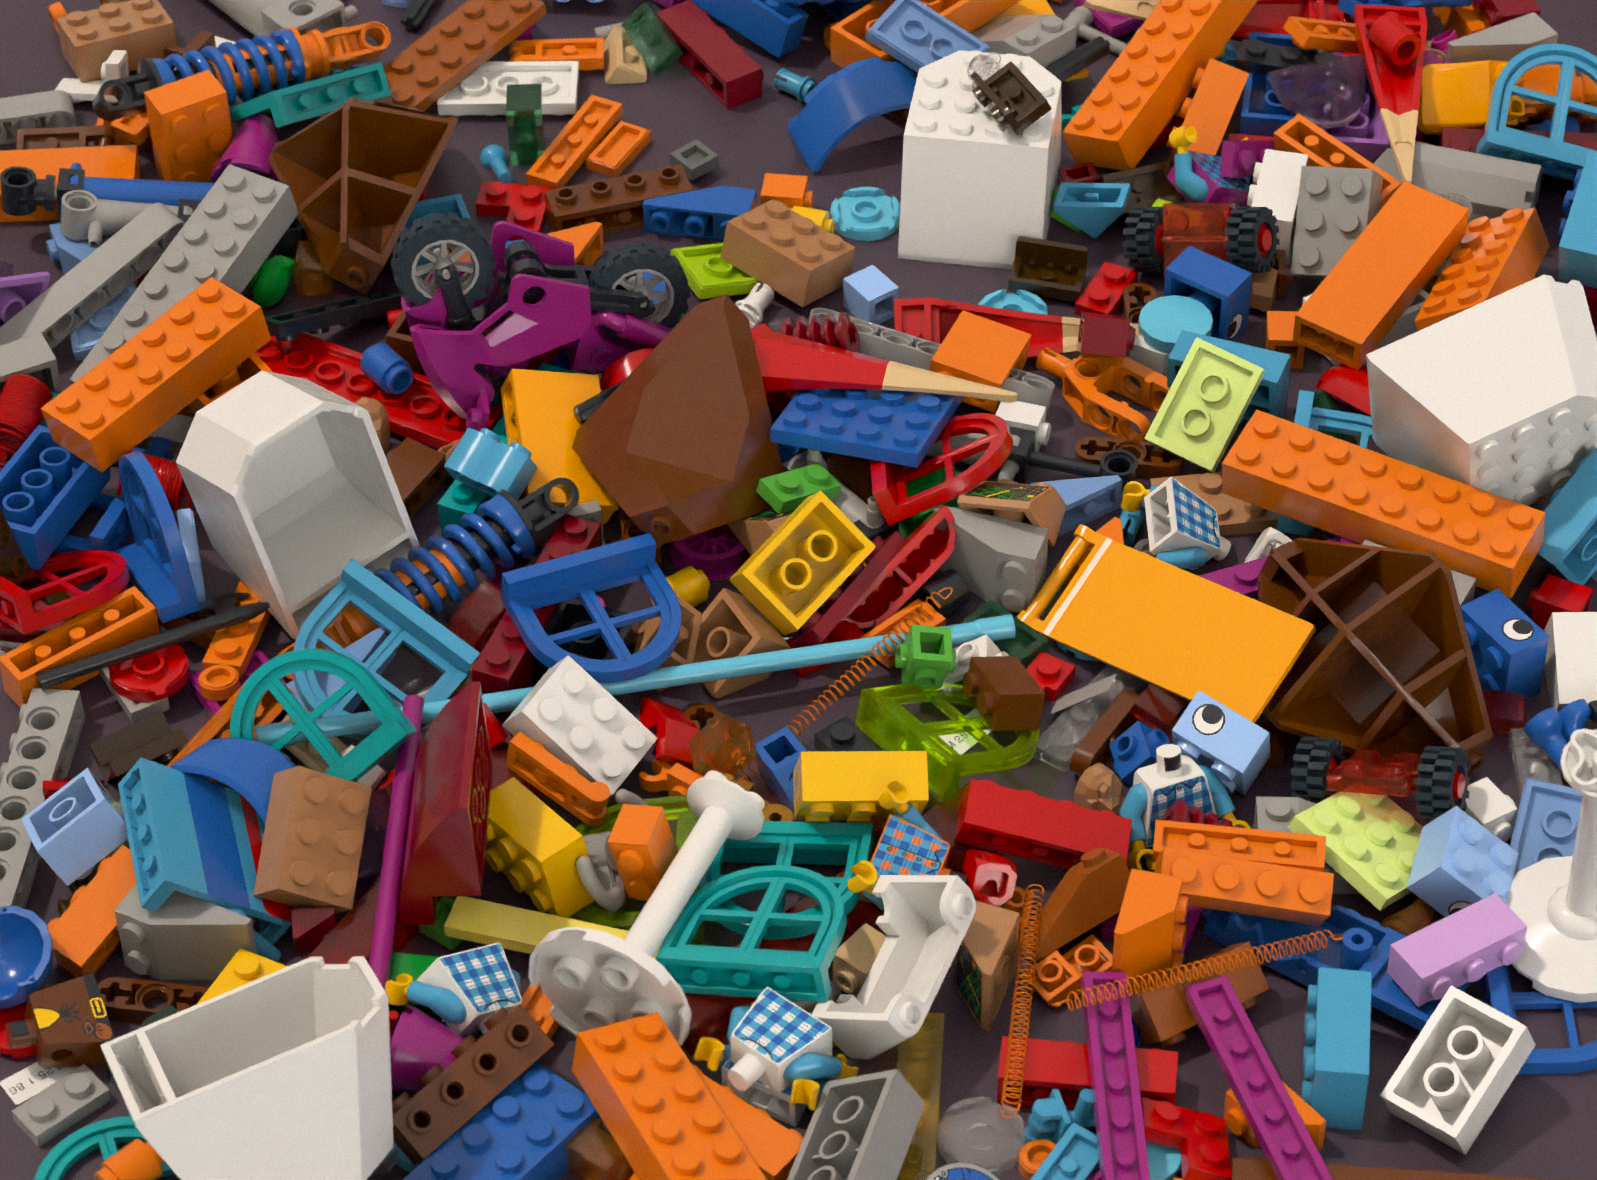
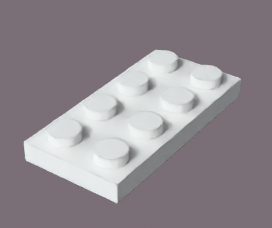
M579 61L485 62L443 97L438 99V115L528 116L554 114L561 116L576 114Z

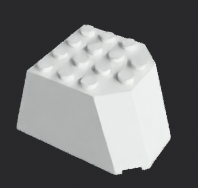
M959 50L919 69L903 140L898 259L1012 270L1016 241L1019 236L1047 240L1051 219L1049 212L1053 190L1057 187L1058 170L1060 169L1062 158L1061 81L1034 59L1016 54ZM1012 61L1044 96L1052 109L1020 134L1016 135L1008 125L1002 128L989 112L992 109L990 104L984 108L972 93L976 85L969 75L976 71L985 81Z
M1542 275L1366 354L1373 440L1391 458L1528 506L1535 502L1537 498L1556 491L1560 487H1564L1575 474L1578 463L1584 457L1589 456L1595 448L1597 449V338L1584 288L1580 281L1571 280L1566 284L1555 282L1552 276Z
M262 370L196 412L176 460L182 478L212 547L261 603L267 602L270 604L268 611L294 640H296L301 626L310 613L340 581L342 570L351 559L357 561L371 573H374L379 568H385L390 571V564L394 558L403 557L407 559L410 548L420 546L369 412L363 407L307 379Z
M352 956L348 961L349 964H325L323 957H309L100 1045L137 1130L180 1180H367L392 1150L394 1143L388 998L364 956Z

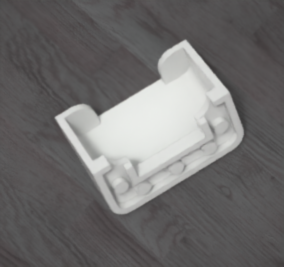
M880 875L872 893L877 898H882L884 916H878L875 923L887 937L857 998L854 995L840 994L836 1001L837 1003L832 1000L817 1002L811 1014L832 1027V1041L850 1058L872 1059L912 1037L921 1028L976 911L974 895L958 875Z

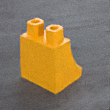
M1487 60L1423 65L1417 118L1419 130L1426 135L1441 136L1443 128L1485 129L1493 85L1508 62ZM1524 74L1519 77L1514 86L1521 83L1524 79ZM1510 96L1506 127L1518 125V118L1525 114V102L1521 97Z

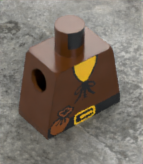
M94 973L33 992L28 996L25 1020L5 1024V1035L9 1048L33 1045L38 1064L43 1068L80 1067L83 1064L86 1066H106L108 1062L100 1045L115 1039Z

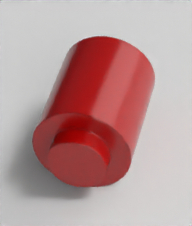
M1393 14L1379 17L1370 28V41L1396 65L1403 66L1409 64L1417 57L1421 50L1420 38Z

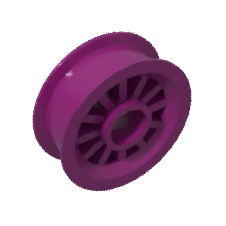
M728 524L671 541L670 556L676 569L680 571L687 566H692L696 570L700 569L705 573L709 582L729 580L751 557L750 553L728 527Z

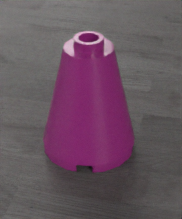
M264 115L247 117L215 166L211 175V183H215L229 164L279 182L268 160L276 142H279L278 128H276L275 122Z
M407 1005L406 1012L402 1013L390 1042L392 1092L417 1093L423 1087L418 1079L437 1063L443 1069L456 1059L451 1051L466 1038L419 1009Z

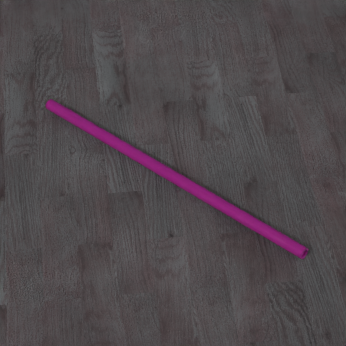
M408 695L404 698L403 713L417 729V732L397 749L369 966L384 990L386 981L389 980L415 765L425 703L424 699L418 695Z

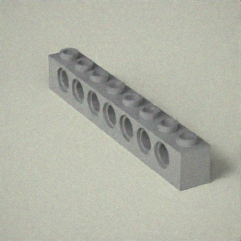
M32 688L27 704L23 703L21 705L19 713L20 726L18 732L11 735L8 762H3L0 768V907L18 906L24 909L26 907L41 856L36 851L21 819L45 801L42 789L43 780L64 778L68 775L85 721L80 691Z

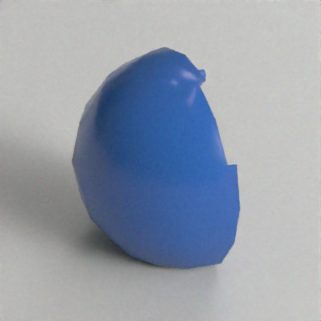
M18 906L0 907V1009H5L27 1002L30 994L42 988L52 971L54 958L53 943L46 923L33 911Z

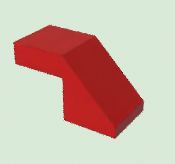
M646 696L643 697L640 705V722L658 738L656 740L655 760L671 766L679 763L690 770L696 768L699 757L700 729L679 708Z

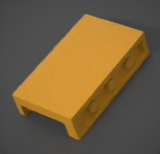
M511 369L500 388L507 442L509 446L512 442H516L527 448L532 453L531 460L538 467L518 501L556 478H567L573 481L579 490L577 505L598 500L602 510V523L606 524L613 512L618 510L619 504L572 449L576 432L581 427L574 416L573 408L603 391L600 390L598 375ZM553 487L550 491V500L555 506L563 507L566 503V495L560 488Z

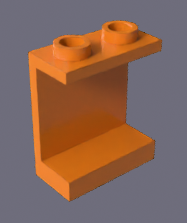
M962 310L932 357L929 371L1002 389L1013 368L1022 370L1026 364L1032 334ZM963 397L962 402L996 413L999 406V401L972 397Z

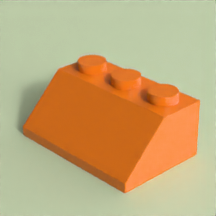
M1131 869L1114 932L1112 972H1126L1128 980L1129 977L1143 976L1144 973L1150 974L1152 971L1157 973L1158 970L1164 971L1166 968L1172 969L1174 966L1179 968L1184 963V953L1177 952V950H1183L1187 929L1186 925L1179 924V922H1185L1189 897L1182 896L1183 878ZM1167 970L1165 973L1168 975L1171 971ZM1163 972L1158 973L1160 978L1163 977ZM1151 974L1153 981H1156V974ZM1145 975L1143 978L1145 979L1146 983L1149 984V976ZM1137 977L1136 980L1141 988V978ZM1130 979L1129 983L1131 984L1133 991H1135L1134 980Z

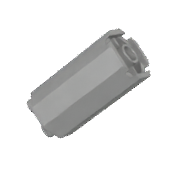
M1415 142L1413 169L1435 189L1434 194L1469 209L1467 226L1472 220L1486 216L1492 219L1500 217L1505 212L1514 208L1527 210L1535 207L1541 186L1543 172L1541 165Z

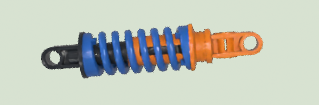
M371 21L351 27H339L324 33L314 29L307 31L304 35H300L295 27L288 26L273 32L270 37L259 34L252 41L242 38L237 40L235 44L224 42L217 48L206 46L200 52L188 50L183 56L170 54L163 60L160 58H143L138 64V74L108 80L103 83L93 100V110L99 118L106 121H114L120 118L147 113L144 92L206 70H210L226 90L228 105L232 106L236 102L237 94L242 101L247 102L253 99L254 90L258 96H262L271 92V86L276 91L309 82L311 77H327L331 70H343L357 64L375 61L389 45L391 34L389 29L378 21ZM365 36L375 39L378 47L369 45ZM104 95L114 96L119 101V105L113 106L108 104Z
M556 478L519 501H516L506 490L500 489L493 498L480 504L477 509V515L474 513L464 514L460 519V526L448 524L443 529L442 537L439 535L429 536L425 542V548L414 546L410 548L407 559L396 557L392 560L390 571L385 568H379L373 574L424 611L429 607L435 614H441L445 610L442 598L447 596L453 603H458L462 599V593L459 589L461 586L464 585L471 592H476L479 589L480 584L474 573L475 570L478 569L488 581L496 579L497 571L491 561L494 558L504 569L510 570L514 567L513 555L519 554L523 558H529L542 552V545L537 532L574 509L579 501V490L575 483L567 478ZM553 487L564 491L566 503L563 507H557L551 502L550 491ZM348 604L324 631V634L341 647L346 648L380 626L351 604ZM295 642L280 651L277 656L292 652ZM317 642L315 649L328 650L319 642ZM293 674L283 677L285 682L289 683L294 680Z

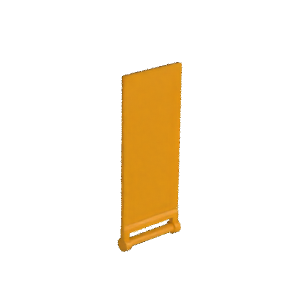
M1080 524L1073 533L1075 539L1027 610H1021L1015 622L1030 633H1037L1188 701H1192L1198 690L1255 723L1315 633V626L1298 617L1116 542ZM1093 547L1045 620H1040V617L1086 549Z

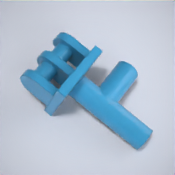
M1052 1089L1049 1099L1036 1100L1028 1119V1125L1023 1133L1024 1139L1027 1142L1044 1139L1057 1144L1073 1122L1083 1128L1096 1127L1092 1090L1083 1089L1080 1092L1073 1111L1066 1110L1058 1089Z

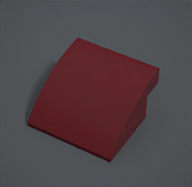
M471 682L444 706L431 723L417 755L399 903L401 925H435L438 896H481L494 768L480 682Z

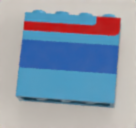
M141 757L118 784L141 908L156 912L174 891H178L226 908L241 909L247 915L258 918L259 934L274 945L292 925V916L288 905L253 896L265 824L255 808L240 793L233 789L182 773L179 770Z

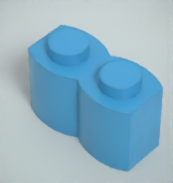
M467 428L444 465V468L451 476L461 483L484 492L491 497H494L495 493L500 489H504L516 501H518L538 469L530 458L532 453L527 448L516 442H512L510 446L501 443L502 439L486 428H482L480 432Z

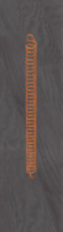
M947 587L938 593L932 592L931 597H926V602L920 603L921 607L917 606L915 612H910V617L906 616L904 618L905 622L900 621L899 626H894V631L888 632L889 636H883V641H878V646H873L872 651H867V656L863 655L861 657L862 661L857 660L856 666H851V671L846 670L845 675H840V681H834L835 686L829 685V690H824V695H818V700H813V705H808L807 710H802V715H797L796 720H791V725L786 726L791 727L798 736H801L800 732L794 728L793 721L806 731V728L798 720L800 716L809 726H812L811 722L805 718L804 711L817 721V718L809 710V707H813L820 716H823L821 711L815 707V701L820 703L825 711H828V708L820 701V697L825 698L831 706H834V704L826 697L825 692H829L836 701H839L838 697L832 693L831 687L836 688L842 696L845 695L837 687L836 682L841 683L847 691H850L849 687L842 682L841 677L847 678L849 683L855 686V683L847 676V672H850L861 682V679L853 672L852 667L857 668L866 677L865 672L859 668L858 662L863 663L866 669L872 672L871 668L864 663L863 657L868 658L877 667V664L869 657L868 653H873L882 662V658L875 653L874 647L878 648L885 657H888L887 653L880 648L879 643H884L888 650L893 652V649L885 642V637L889 638L897 647L898 643L891 638L890 633H894L901 642H904L903 638L896 633L895 628L901 629L903 634L907 636L908 633L901 627V623L906 624L910 629L911 626L906 621V618H909L915 625H919L912 618V613H915L925 623V619L918 614L917 608L922 609L924 614L931 618L930 614L922 607V604H927L930 610L936 613V610L928 603L927 599H932L935 605L941 608L940 603L933 598V594H937L945 600L952 594L953 589ZM950 589L951 592L947 597L944 598L940 595L943 590ZM754 755L752 756V760H747V765H742L741 768L744 774L742 778L744 779L746 777L749 781H751V778L745 774L743 767L748 768L754 776H757L755 771L752 770L748 764V762L750 761L754 763L757 767V764L754 760Z
M1038 884L1029 885L1025 890L1026 894L1024 896L1020 945L1017 957L1018 962L1001 1099L1003 1107L1008 1110L1017 1111L1011 1116H1004V1110L1002 1109L1001 1116L1004 1118L1015 1116L1021 1107L1022 1078L1024 1077L1023 1072L1025 1070L1024 1060L1026 1059L1025 1054L1027 1052L1026 1042L1028 1041L1027 1036L1029 1034L1028 1024L1030 1023L1035 960L1037 959V943L1039 942L1038 932L1040 931V915L1042 914L1041 904L1043 903L1042 898L1039 896L1031 895L1027 898L1026 896L1032 891H1037L1043 896L1044 888ZM1031 886H1039L1042 892L1039 890H1027ZM1030 897H1038L1041 900V902H1028L1027 899ZM1031 902H1035V903H1038V905H1033V904H1030V903H1031ZM1019 967L1033 968V971L1031 969H1020ZM1020 983V984H1022V985H1031V988L1028 987V986H1020V987H1019L1017 984ZM1020 989V990H1022V991H1031V993H1030V994H1029L1028 992H1019V993H1018L1017 990ZM1017 1012V1013L1023 1014V1015H1017V1016H1015L1014 1013ZM1016 1018V1019H1018V1020H1028V1022H1027V1023H1026V1022H1023V1021H1016V1022H1015L1014 1019ZM1014 1024H1016V1025H1018V1026H1026V1025H1027V1029H1025V1028H1023V1027H1015V1028H1014L1013 1025H1014ZM1015 1030L1018 1032H1026V1035L1023 1033L1014 1034L1012 1031ZM1015 1036V1037H1017V1038H1026V1040H1025V1041L1022 1040V1039H1014V1040H1013L1012 1037ZM1012 1042L1017 1043V1044H1024V1043H1025V1046H1024V1047H1023L1022 1045H1013V1046H1012L1011 1043H1012ZM1011 1048H1014V1049H1016V1050H1023V1049H1024V1053L1021 1052V1051H1011L1010 1049H1011ZM1010 1054H1013V1055H1016V1056H1022V1055H1023L1024 1058H1023V1059L1020 1058V1057H1012V1058H1011V1057H1010ZM1010 1060H1013V1061H1015V1062H1022V1061H1023V1065H1021V1064H1019V1063H1011V1064H1010L1009 1061H1010ZM1009 1066H1012V1067H1014V1068H1021V1067H1022V1071H1021V1070H1018V1069H1011V1070H1010L1008 1067H1009ZM1011 1072V1073H1013V1074H1022V1076H1021V1077H1020V1076H1017V1075H1010V1076H1009L1007 1073ZM1008 1078L1013 1079V1080H1020V1079H1021V1083L1016 1082V1081H1010V1082H1008L1007 1079H1008ZM1010 1084L1012 1086H1020V1089L1015 1087L1007 1088L1006 1085ZM1009 1090L1011 1092H1020V1094H1007L1006 1091ZM1008 1096L1010 1098H1019V1101L1016 1103L1008 1102L1005 1099V1097ZM1003 1100L1009 1104H1018V1107L1016 1109L1007 1108Z
M1325 929L1323 932H1316V934L1302 935L1301 938L1297 936L1294 939L1289 938L1287 941L1281 940L1280 943H1268L1266 946L1260 945L1258 948L1253 947L1251 950L1245 949L1244 952L1239 950L1237 953L1231 952L1230 955L1224 954L1222 957L1218 955L1215 959L1210 957L1208 961L1203 959L1201 962L1187 963L1186 966L1181 964L1179 968L1174 966L1172 969L1158 970L1157 973L1152 971L1150 974L1144 973L1143 976L1129 977L1128 980L1123 978L1120 982L1115 980L1113 984L1107 982L1106 985L1092 986L1091 989L1086 987L1083 991L1078 989L1076 993L1070 991L1067 1000L1054 1003L1052 1007L1061 1006V1003L1067 1002L1069 1010L1073 1011V1001L1069 999L1071 993H1074L1075 1005L1080 1010L1081 1001L1077 995L1080 991L1082 992L1083 1004L1087 1008L1089 1002L1084 993L1085 990L1090 991V1001L1095 1006L1096 998L1092 992L1093 988L1097 989L1098 1001L1103 1004L1104 1000L1099 989L1100 986L1105 987L1104 995L1106 1000L1110 1002L1111 995L1107 988L1108 984L1112 985V996L1117 1001L1118 992L1114 986L1116 982L1119 983L1120 996L1124 999L1126 992L1121 984L1122 981L1127 982V993L1132 997L1133 989L1129 983L1130 979L1134 980V990L1139 995L1140 986L1136 980L1137 977L1141 978L1142 990L1144 993H1147L1148 986L1143 978L1145 975L1149 976V987L1154 991L1155 983L1151 974H1156V985L1161 990L1162 980L1158 975L1159 972H1163L1164 985L1169 988L1170 981L1165 973L1167 970L1171 971L1170 979L1172 984L1176 986L1177 978L1173 972L1174 968L1178 969L1179 982L1184 984V975L1180 970L1182 966L1185 967V977L1188 982L1192 980L1188 965H1192L1193 977L1198 981L1199 973L1195 967L1196 963L1200 964V975L1205 979L1206 971L1202 965L1203 961L1207 962L1208 975L1213 977V968L1209 962L1211 959L1214 960L1215 973L1220 975L1221 969L1216 959L1221 958V968L1226 974L1228 966L1224 956H1228L1229 968L1234 972L1235 964L1231 958L1232 954L1236 955L1235 962L1237 968L1242 970V961L1238 955L1240 952L1243 953L1244 966L1249 968L1250 962L1245 952L1250 951V961L1255 967L1257 960L1252 951L1253 949H1257L1258 962L1263 965L1264 957L1268 963L1271 962L1270 952L1266 948L1269 945L1272 946V958L1278 961L1279 952V956L1284 960L1286 955L1281 943L1286 942V953L1291 958L1293 952L1288 943L1290 940L1293 941L1292 947L1296 956H1299L1300 949L1303 954H1306L1307 947L1312 953L1314 945L1320 951L1321 944L1324 949L1328 948V941L1323 934L1324 932H1329V938L1332 937L1334 941L1341 940L1343 934L1333 935L1329 930ZM1318 933L1321 934V943L1319 938L1316 936ZM1311 935H1314V945L1310 939ZM1303 937H1307V947L1302 939ZM1323 937L1325 938V941H1326V947L1324 946V943H1323ZM1297 938L1300 939V949L1295 941ZM1316 938H1317L1318 943H1319V949L1317 948V945H1316ZM1309 940H1310L1311 945H1312V951L1310 950V947H1309ZM1301 941L1304 944L1305 952L1302 949ZM1294 943L1297 946L1298 954L1295 951ZM1274 944H1279L1278 952L1274 947ZM1287 945L1290 948L1291 956L1288 953ZM1261 947H1264V957L1260 951ZM1280 947L1283 950L1284 957L1281 955ZM1273 949L1275 950V953H1276V959H1275L1274 954H1273ZM1266 950H1267L1268 955H1269V961L1267 960V957H1266ZM1259 952H1260V955H1261V957H1262V963L1260 962V959H1259ZM1244 955L1247 959L1248 966H1246ZM1252 955H1253L1254 960H1255V965L1253 964V961H1252ZM1237 957L1240 961V968L1238 966ZM1230 959H1231L1232 964H1233V970H1232L1231 965H1230ZM1223 961H1224L1225 966H1226V972H1225V970H1224V968H1223ZM1208 964L1211 968L1212 975L1209 972ZM1201 966L1204 971V977L1202 975ZM1194 968L1197 973V979L1194 974ZM1172 974H1173V976H1174V978H1175V984H1174L1173 979H1172ZM1165 976H1166L1167 981H1168V986H1167V984H1166V982H1165Z

